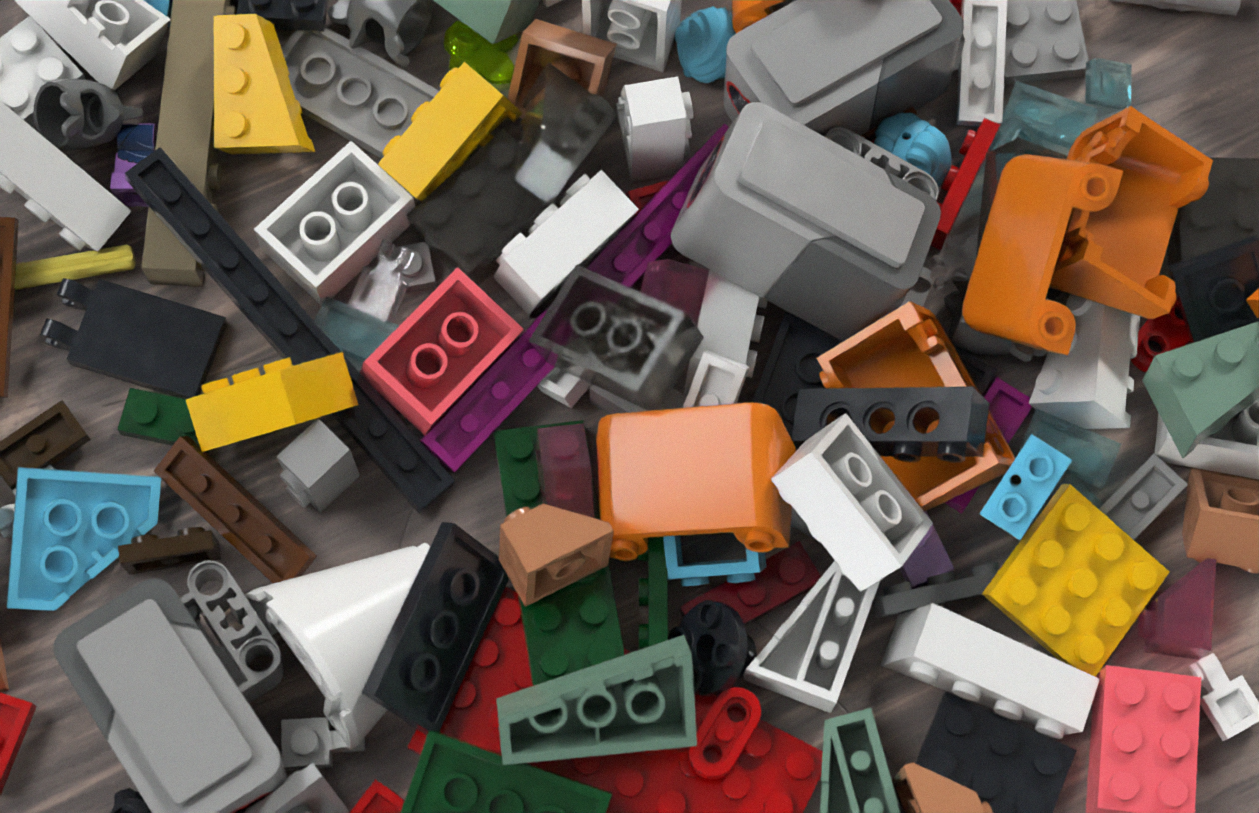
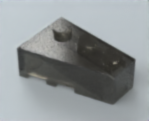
M548 62L523 99L522 107L525 108V117L520 122V131L523 134L522 140L517 147L514 179L551 205L593 152L619 113L610 108L609 103L597 94H591Z

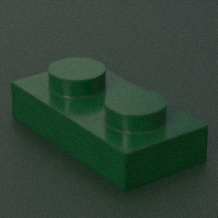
M135 388L129 389L117 429L121 435L171 446L174 445L180 436H189L199 445L186 399Z

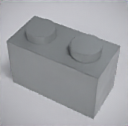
M318 418L276 456L283 469L279 476L287 485L286 490L302 507L305 508L311 503L320 513L360 476L351 450Z

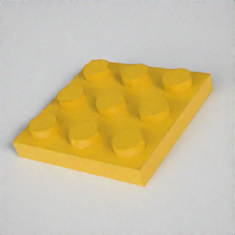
M1062 484L985 588L982 595L1059 661L1095 677L1170 571L1071 484Z

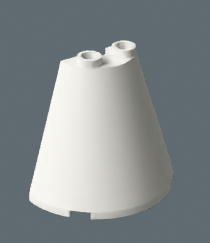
M423 543L418 547L402 548L259 587L245 594V597L271 636L279 631L324 694L326 699L323 713L350 750L363 740L387 711V709L361 692L430 548L427 543Z

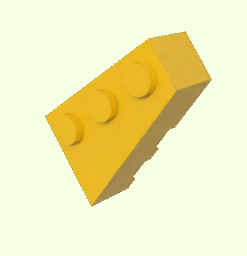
M257 14L214 16V148L232 155L315 152L312 140L308 138L301 117L303 113L299 101L295 98L288 77L290 73L274 25Z
M465 62L459 68L451 69L444 76L440 83L441 90L430 102L426 101L416 109L411 117L412 124L402 136L397 135L388 142L382 152L384 157L378 163L383 170L409 193L426 205H429L466 169V165L463 162L478 145H481L486 150L495 141V137L490 134L507 117L515 122L523 114L513 103Z
M343 352L294 366L289 357L263 365L264 375L260 374L259 368L232 375L233 385L229 384L228 377L201 385L202 395L186 399L201 451L215 449L359 405Z

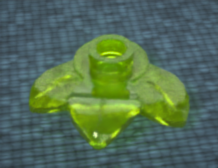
M461 20L454 22L445 31L443 45L445 50L451 55L449 60L450 70L455 67L459 68L465 62L489 83L497 85L511 83L515 66L506 52L510 51L518 43L519 38L516 35L492 44Z

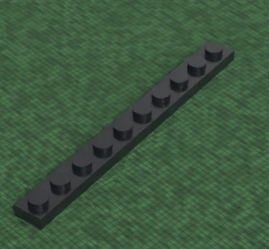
M161 147L125 172V180L283 359L290 357L294 366L341 353L337 346ZM344 355L359 405L331 414L420 514L454 485L455 480Z

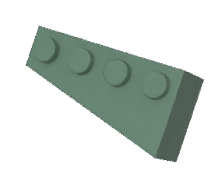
M684 635L496 698L503 765L697 746L692 654Z

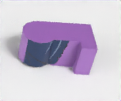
M122 123L120 132L117 135L118 153H116L115 171L111 172L110 189L113 195L125 206H148L139 195L130 193L136 191L125 180V172L155 151L158 125L156 123Z

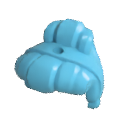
M714 6L691 13L677 27L675 41L677 42L679 60L686 77H693L702 83L725 78L727 43L736 34L733 29L731 11H728L725 7L716 8Z
M901 112L885 118L875 131L876 139L874 144L925 171L933 177L939 187L950 170L952 160L949 142L945 135L913 113Z

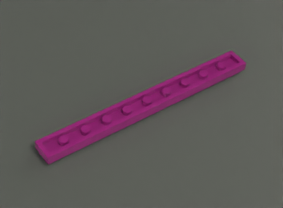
M725 123L714 132L420 440L452 473L471 456L672 243V229L696 175L729 128Z

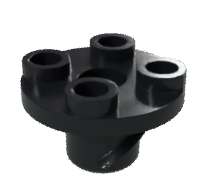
M705 600L694 606L684 616L680 625L674 627L668 635V640L682 635L685 636L692 654L694 694L711 697L729 689L738 677L744 676L746 668L757 656L755 642L751 636L746 634L742 618L734 608L721 602Z

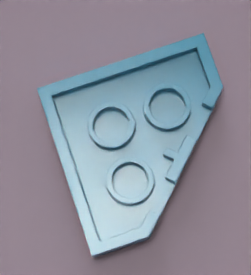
M18 467L6 607L10 609L56 611L70 599L73 593L119 557L118 546L131 544L132 538L145 535L158 523L161 477Z

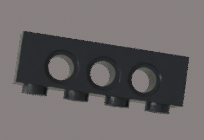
M974 387L799 389L791 439L795 445L800 447L808 438L846 413L880 456H892L894 459L903 462H918L921 460V457H937L946 462L959 463L964 462L966 457H983L989 402ZM895 420L893 427L883 433L885 426ZM939 420L937 427L933 431L926 433L929 425Z

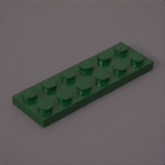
M583 420L494 431L493 439L506 517L523 507H529L531 510L541 504H546L600 520ZM609 563L608 566L526 607L518 595L532 686L625 655Z

